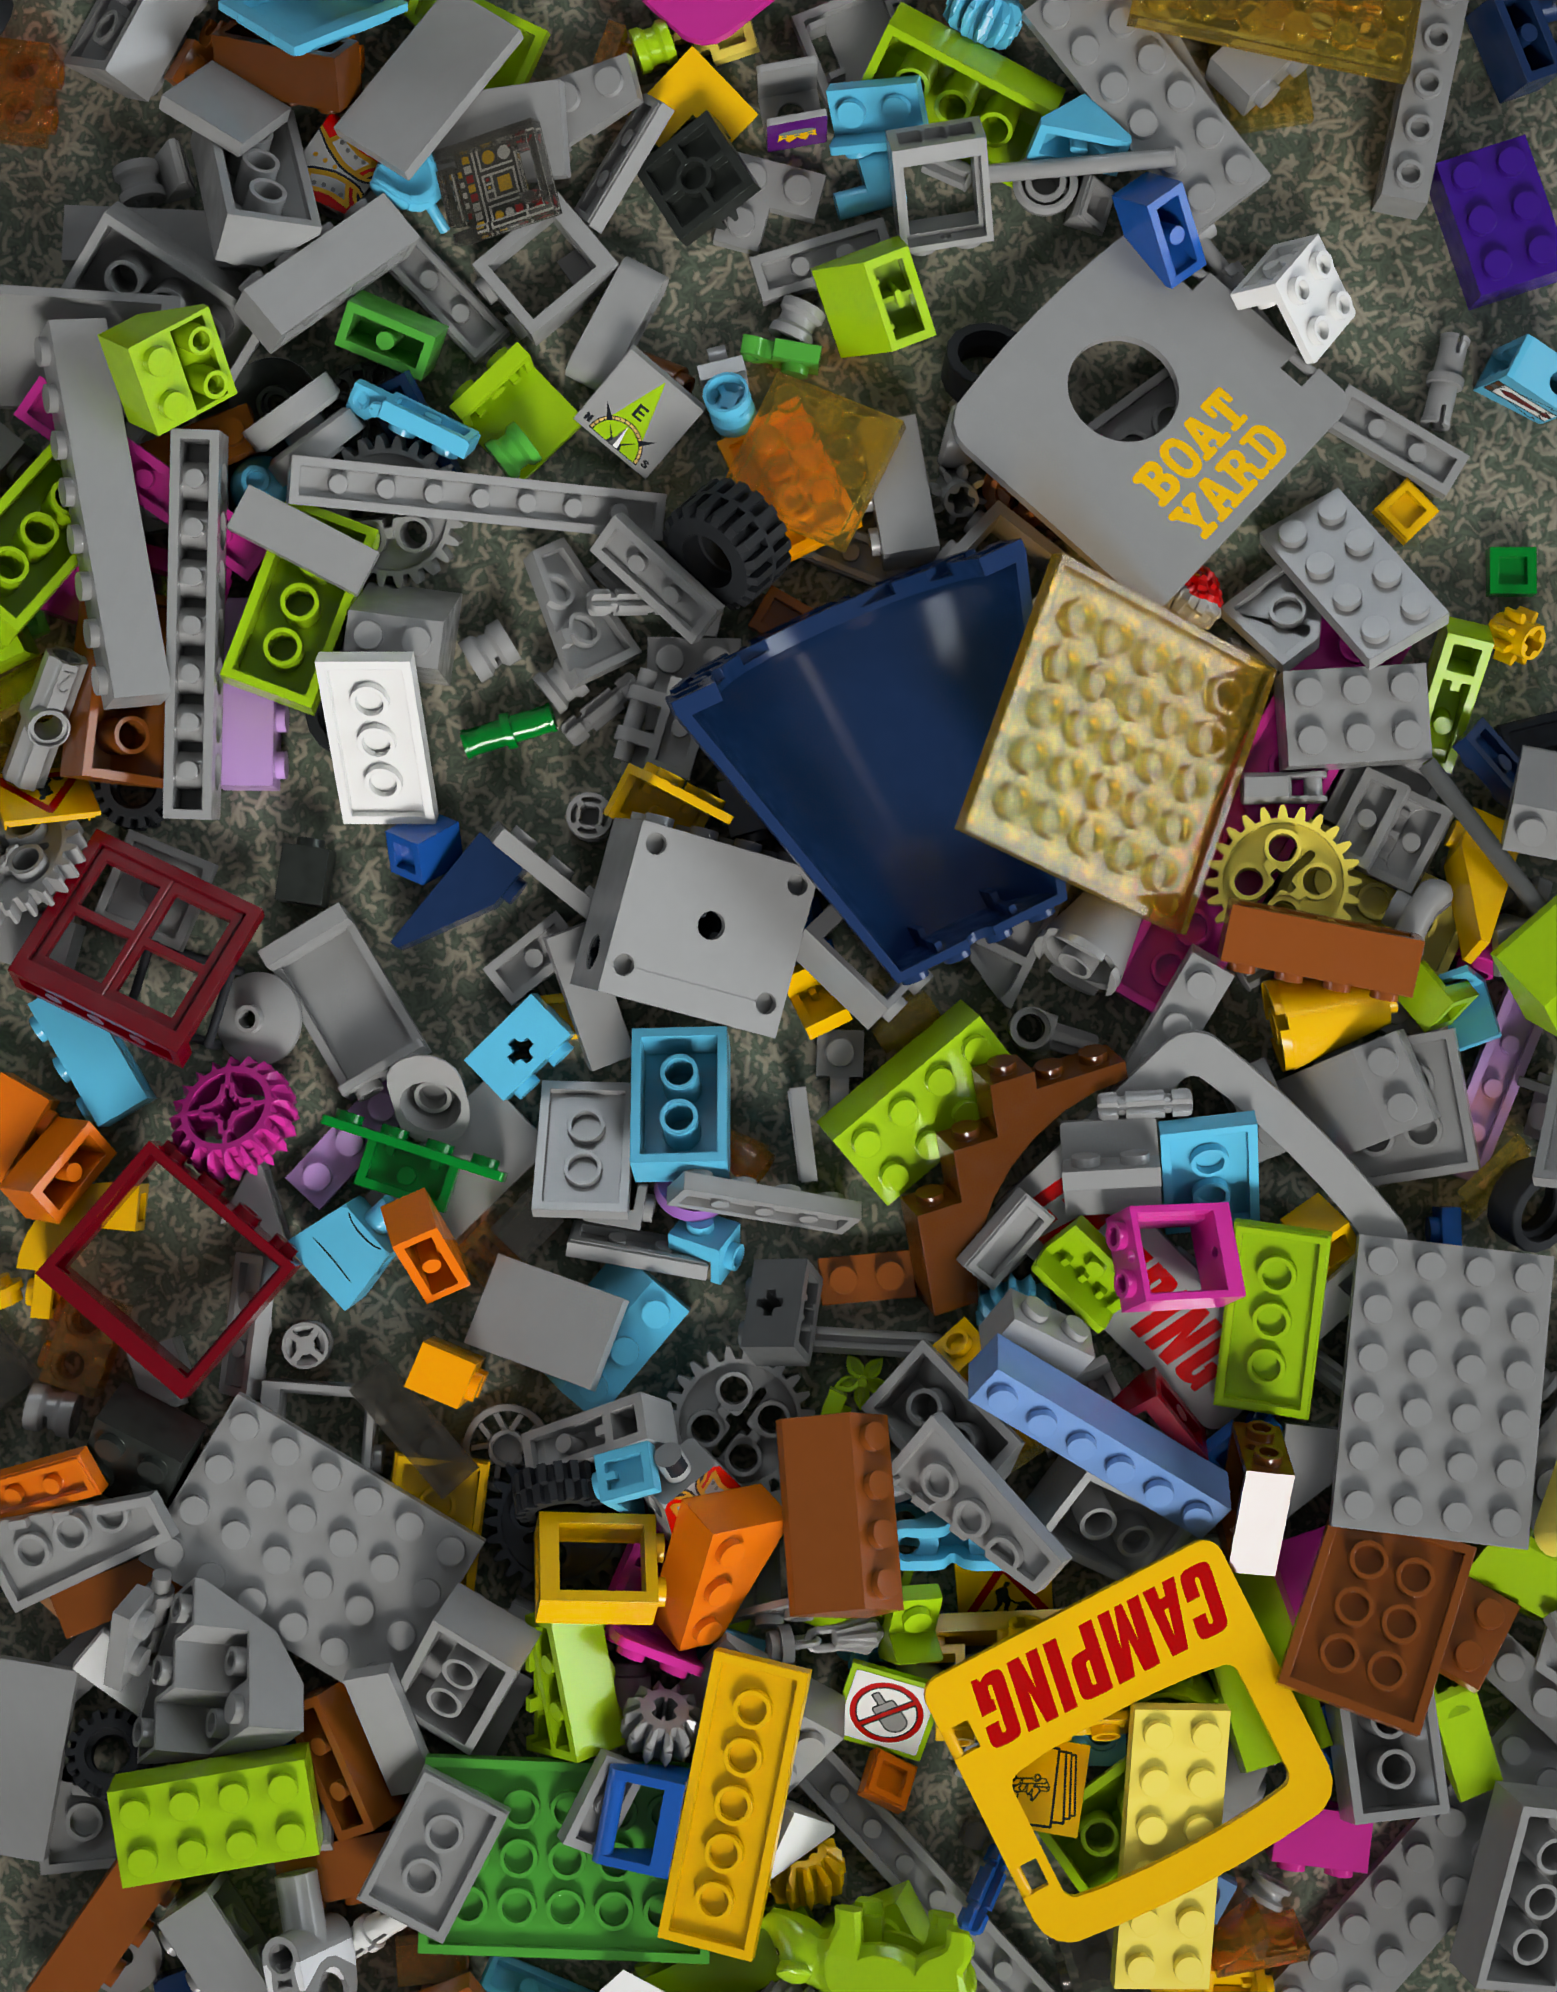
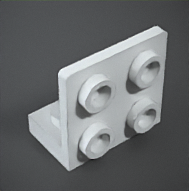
M1319 234L1274 244L1230 294L1237 310L1255 306L1263 310L1277 304L1306 364L1316 363L1356 314L1352 299L1348 292H1346L1334 267L1333 259L1329 252H1327Z

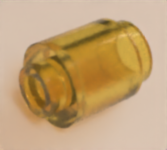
M924 990L915 996L909 993L903 997L908 1003L889 1023L882 1016L876 1021L878 1026L873 1028L871 1032L886 1054L893 1049L898 1053L908 1043L933 1025V1022L941 1016Z

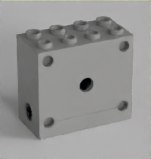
M632 811L630 819L614 818L570 984L743 1031L776 1038L816 886L788 852L778 851L776 853L762 850L763 845L738 838L732 840L719 837L717 841L719 832L691 825V827L676 824L674 829V819L650 812L643 814Z

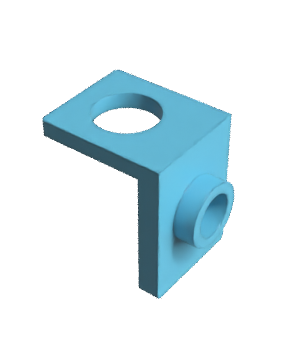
M1468 965L1438 975L1444 984L1457 979L1463 980L1453 984L1468 980L1479 993V996L1451 1025H1448V1029L1456 1027L1460 1052L1502 1036L1485 978Z

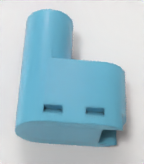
M887 151L872 152L866 157L856 159L862 185L833 193V200L840 221L893 206Z

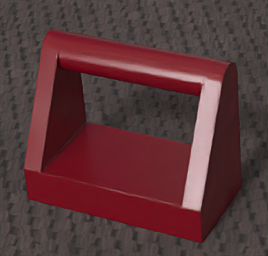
M1155 1366L1135 1377L1111 1400V1402L1134 1416L1146 1410L1165 1435L1204 1459L1209 1460L1206 1429Z

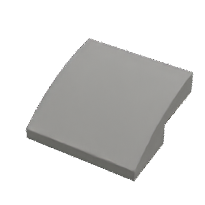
M1366 767L1336 825L1340 829L1334 842L1336 844L1346 841L1352 843V846L1343 856L1344 859L1359 860V865L1354 868L1355 870L1395 890L1399 889L1412 896L1455 815L1447 806L1412 791L1409 785Z

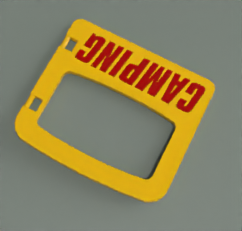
M1198 1539L938 1673L929 1679L924 1687L923 1696L925 1703L1032 1919L1044 1934L1056 1941H1081L1123 1924L1202 1886L1268 1848L1318 1815L1325 1808L1332 1793L1333 1778L1329 1764L1292 1690L1275 1684L1280 1666L1222 1550L1210 1540ZM1222 1665L1233 1666L1237 1670L1285 1767L1286 1779L1284 1783L1262 1800L1221 1826L1141 1868L1077 1894L1065 1892L1012 1787L1014 1776L1046 1752L1113 1713L1194 1675ZM967 1720L979 1745L964 1752L952 1728ZM1036 1858L1047 1882L1032 1890L1021 1866Z

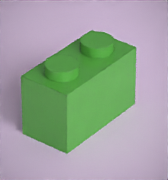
M362 290L348 300L334 345L401 373L410 370L413 378L422 381L436 366L449 326Z

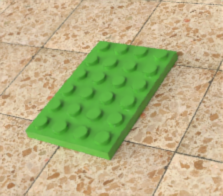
M428 1753L426 1755L425 1764L512 1809L444 1943L441 1944L418 1932V1954L709 1964L710 1951L657 1937L669 1876L668 1879L597 1864L592 1861L593 1855L564 1845L557 1837L595 1759H586L575 1763L560 1758L469 1756L465 1754ZM636 1761V1762L645 1764L644 1761ZM649 1761V1762L647 1763V1764H660V1765H663L662 1762H658V1761ZM669 1762L668 1765L691 1769L692 1763ZM640 1786L617 1832L614 1848L654 1847L664 1790Z

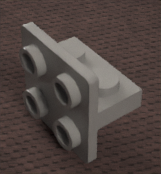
M1119 1117V1120L1103 1121L1096 1118L1063 1120L1060 1122L1062 1181L1065 1213L1068 1216L1115 1214L1128 1206L1162 1205L1161 1167L1156 1118L1126 1119V1117Z

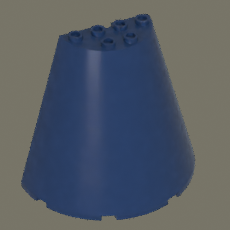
M1022 538L995 542L979 552L972 548L920 565L875 583L876 587H870L865 592L854 597L847 594L814 608L748 640L749 646H744L739 651L730 655L724 653L678 682L670 689V695L665 697L673 716L898 984L901 982L903 985L917 983L929 975V968L943 961L945 964H953L970 956L972 953L970 946L974 942L985 938L986 942L991 944L1006 939L1013 934L1012 927L1026 920L1029 923L1044 920L1055 913L1054 906L1068 900L1027 553Z

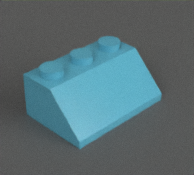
M606 1263L588 1284V1286L629 1301L596 1391L588 1390L544 1373L563 1394L583 1411L614 1401L691 1310L686 1303L647 1270Z

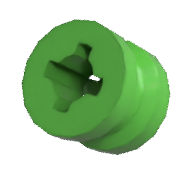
M514 421L506 426L505 434L499 439H490L484 443L488 453L507 477L519 478L521 469L526 465H536L542 460L534 445Z

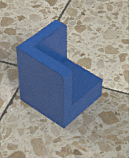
M441 814L438 815L436 824H397L385 831L391 872L420 885H425L448 872L463 853L459 822Z

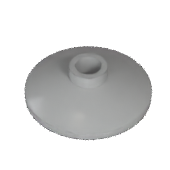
M250 972L239 976L233 980L217 1031L221 1043L228 1053L240 1062H243L248 1056L256 1060L258 1064L263 1061L267 1064H273L282 1060L292 1051L300 1037L303 1021L300 1001L293 988L277 975L267 972ZM249 1011H252L255 1015V1023L252 1027L248 1024Z

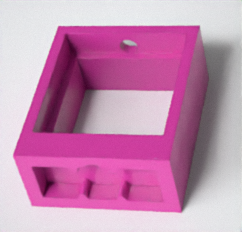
M1229 1202L1128 1206L1106 1218V1243L1112 1253L1115 1270L1114 1289L1120 1299L1122 1313L1219 1308L1246 1296ZM1190 1227L1201 1290L1151 1293L1140 1229Z

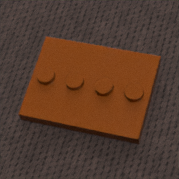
M1328 1516L1275 1684L1410 1735L1420 1736L1477 1548L1457 1541L1329 1526Z

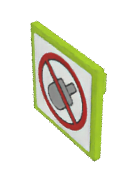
M853 1658L842 1691V1695L845 1696L844 1740L871 1748L878 1747L888 1753L920 1762L934 1723V1719L923 1696L924 1687L928 1679Z

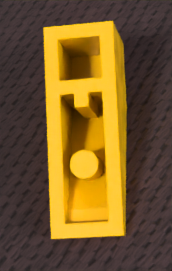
M1473 807L1501 843L1505 820ZM1455 820L1444 840V846L1449 847L1444 863L1446 881L1451 885L1453 891L1451 906L1462 960L1472 964L1491 941L1508 884L1462 824ZM1507 851L1516 862L1518 853Z

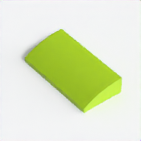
M1233 1573L1279 1666H1281L1293 1626L1275 1577ZM1222 1665L1208 1670L1214 1692L1219 1698L1218 1702L1220 1704H1227L1231 1710L1229 1739L1240 1773L1252 1772L1282 1762L1237 1670L1231 1665ZM1292 1690L1320 1748L1323 1749L1333 1745L1319 1700Z

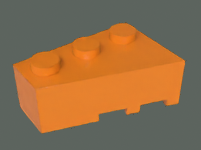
M761 1483L683 1498L681 1500L660 1577L666 1578L665 1607L657 1608L654 1622L678 1651L713 1644L723 1636L784 1534L782 1505Z

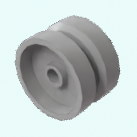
M326 371L242 432L256 452H266L283 439L287 443L288 447L272 458L268 469L282 488L287 485L289 455L331 459L345 448L343 446L344 443L366 427L362 419L353 413L351 408L342 407L326 419L320 414L323 409L338 399L340 389Z

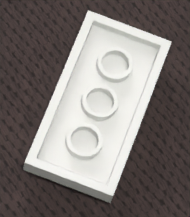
M414 651L318 652L315 659V667L343 824H436L439 811Z

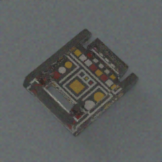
M531 117L438 149L432 153L434 163L438 165L455 161L456 167L451 166L436 171L449 227L462 228L471 226L469 229L453 234L455 246H468L562 214L539 121ZM530 150L539 190L528 189L520 153Z

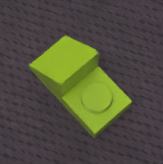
M939 1584L902 1586L904 1610L885 1614L883 1623L884 1636L877 1649L879 1658L897 1665L942 1662L943 1654L935 1631L943 1600Z

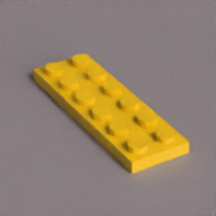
M719 1646L714 1650L657 1935L658 1938L749 1962L753 1961L756 1955L812 1669Z

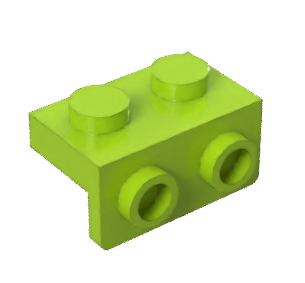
M1080 1215L1044 1244L1032 1264L1031 1270L1047 1288L1051 1289L1074 1311L1077 1317L1087 1323L1096 1333H1100L1106 1329L1113 1314L1121 1309V1304L1114 1289L1115 1270L1112 1253L1106 1243V1238L1083 1215Z

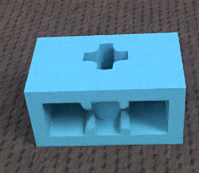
M533 993L482 1041L464 1061L503 1101L511 1099L514 1095L521 1100L541 1081L536 1074L548 1062L555 1067L574 1049L569 1041L576 1033L538 993ZM530 1040L533 1045L530 1047L529 1052L533 1058L518 1060L515 1057L519 1051L516 1042Z

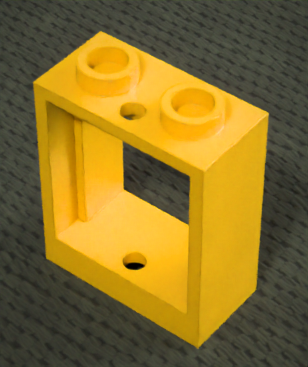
M539 1511L534 1533L535 1623L653 1625L657 1608L665 1607L667 1594L666 1578L658 1577L657 1563H663L665 1538L664 1533H656V1514ZM559 1542L640 1544L642 1591L560 1589Z

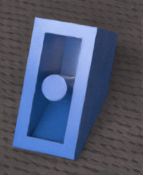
M1146 171L1111 195L1124 237L1166 287L1173 289L1207 265L1182 181Z

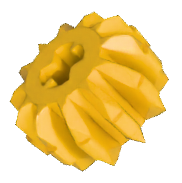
M827 1838L770 1880L769 1892L774 1896L776 1904L788 1903L792 1911L800 1906H807L812 1911L814 1905L818 1903L830 1905L832 1896L842 1894L846 1865L845 1858L842 1857V1850L836 1847L834 1838Z

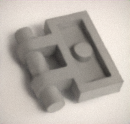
M640 667L636 683L630 684L626 696L630 703L623 725H618L614 739L618 740L613 758L631 763L636 746L649 750L644 766L648 761L684 780L690 781L700 747L673 716L665 700V697L670 695V689L680 682L682 678L671 675L666 693L653 690L658 673ZM648 706L661 709L653 734L641 731Z
M166 1568L155 1569L152 1573V1580L146 1586L136 1584L113 1611L103 1685L121 1692L134 1675L139 1677L144 1672L149 1663L151 1653L159 1651L169 1618L167 1616V1608L171 1606L175 1593L174 1585L171 1583L172 1573Z

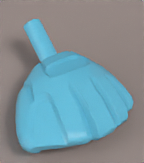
M432 153L409 181L380 162L376 165L372 179L369 182L370 188L376 196L385 193L395 207L402 211L423 212L426 210L440 234L450 230V226L436 204L441 199V183Z

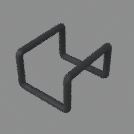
M172 949L203 965L209 958V956L186 949L183 952ZM144 950L129 994L130 998L137 1001L152 956V952ZM235 965L221 988L206 1036L194 1033L190 1040L191 1042L204 1045L207 1049H221L222 1043L216 1040L215 1037L234 976L244 975V967Z

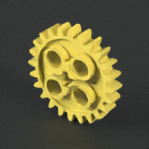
M1281 805L1278 817L1272 819L1268 811L1263 807L1260 809L1261 822L1256 824L1247 815L1242 816L1245 830L1240 833L1236 829L1228 827L1226 831L1232 843L1226 845L1216 842L1214 845L1215 849L1223 856L1222 861L1209 860L1207 862L1209 868L1218 872V877L1205 880V886L1218 889L1219 894L1207 900L1208 906H1222L1224 909L1214 919L1216 924L1224 923L1229 897L1257 902L1273 888L1274 879L1272 875L1277 872L1281 876L1286 875L1309 851H1312L1315 857L1293 877L1291 885L1294 891L1288 893L1284 889L1280 890L1267 905L1276 906L1283 903L1292 906L1294 910L1351 921L1352 917L1343 910L1344 905H1358L1359 899L1349 894L1348 888L1357 887L1362 883V879L1348 876V871L1359 865L1358 859H1344L1343 856L1352 846V843L1346 841L1336 844L1334 839L1340 828L1334 826L1324 832L1321 829L1324 817L1322 814H1319L1311 823L1306 822L1305 807H1301L1298 810L1295 818H1288L1285 805ZM1287 837L1295 843L1297 852L1289 861H1277L1269 853V845L1276 838ZM1248 870L1258 873L1263 881L1260 891L1250 896L1241 894L1235 887L1237 876L1243 871ZM1313 870L1325 872L1331 880L1329 890L1321 895L1309 893L1303 885V878L1307 873Z

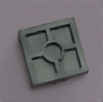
M708 110L650 154L637 173L679 241L687 247L712 227L721 230L728 228L723 220L729 216L734 221H737L739 217L736 209L761 190L759 184L729 139L731 137L723 125Z

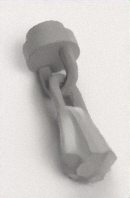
M876 1617L851 1618L833 1625L815 1626L802 1635H793L790 1624L775 1625L774 1630L766 1632V1650L769 1659L784 1663H794L795 1650L806 1648L814 1653L846 1651L869 1655L873 1649L879 1646L884 1636V1629ZM832 1633V1643L820 1644L821 1638L816 1635Z

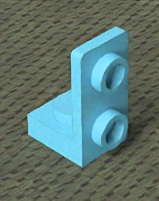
M644 1441L593 1455L596 1472L592 1473V1487L600 1503L620 1513L646 1514L643 1497L662 1492L658 1466L654 1461V1454L656 1452L654 1444Z

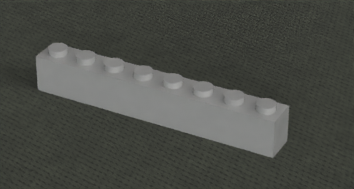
M106 318L53 319L47 321L39 337L35 338L34 354L38 367H44L47 384H44L42 388L43 406L45 412L52 413L55 430L51 432L50 436L51 452L54 460H60L63 477L59 479L58 484L61 505L69 508L71 524L67 526V544L70 553L77 554L79 572L75 574V590L78 600L85 601L88 617L83 622V636L86 647L93 648L96 666H93L91 670L93 691L96 696L101 695L104 710L161 705L171 695L172 689L121 400L97 336L108 330Z

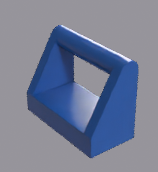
M610 1764L592 1861L604 1866L668 1879L690 1769L676 1765H667L665 1768L664 1765ZM626 1782L664 1790L653 1848H614Z

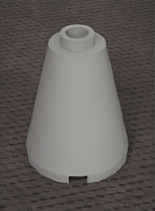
M1130 864L1112 866L1039 933L1033 943L1035 954L1039 960L1043 954L1050 960L1052 965L1048 971L1054 977L1069 987L1087 995L1095 996L1099 989L1106 990L1105 996L1113 994L1121 983L1151 894V887L1147 881L1146 874L1138 867Z

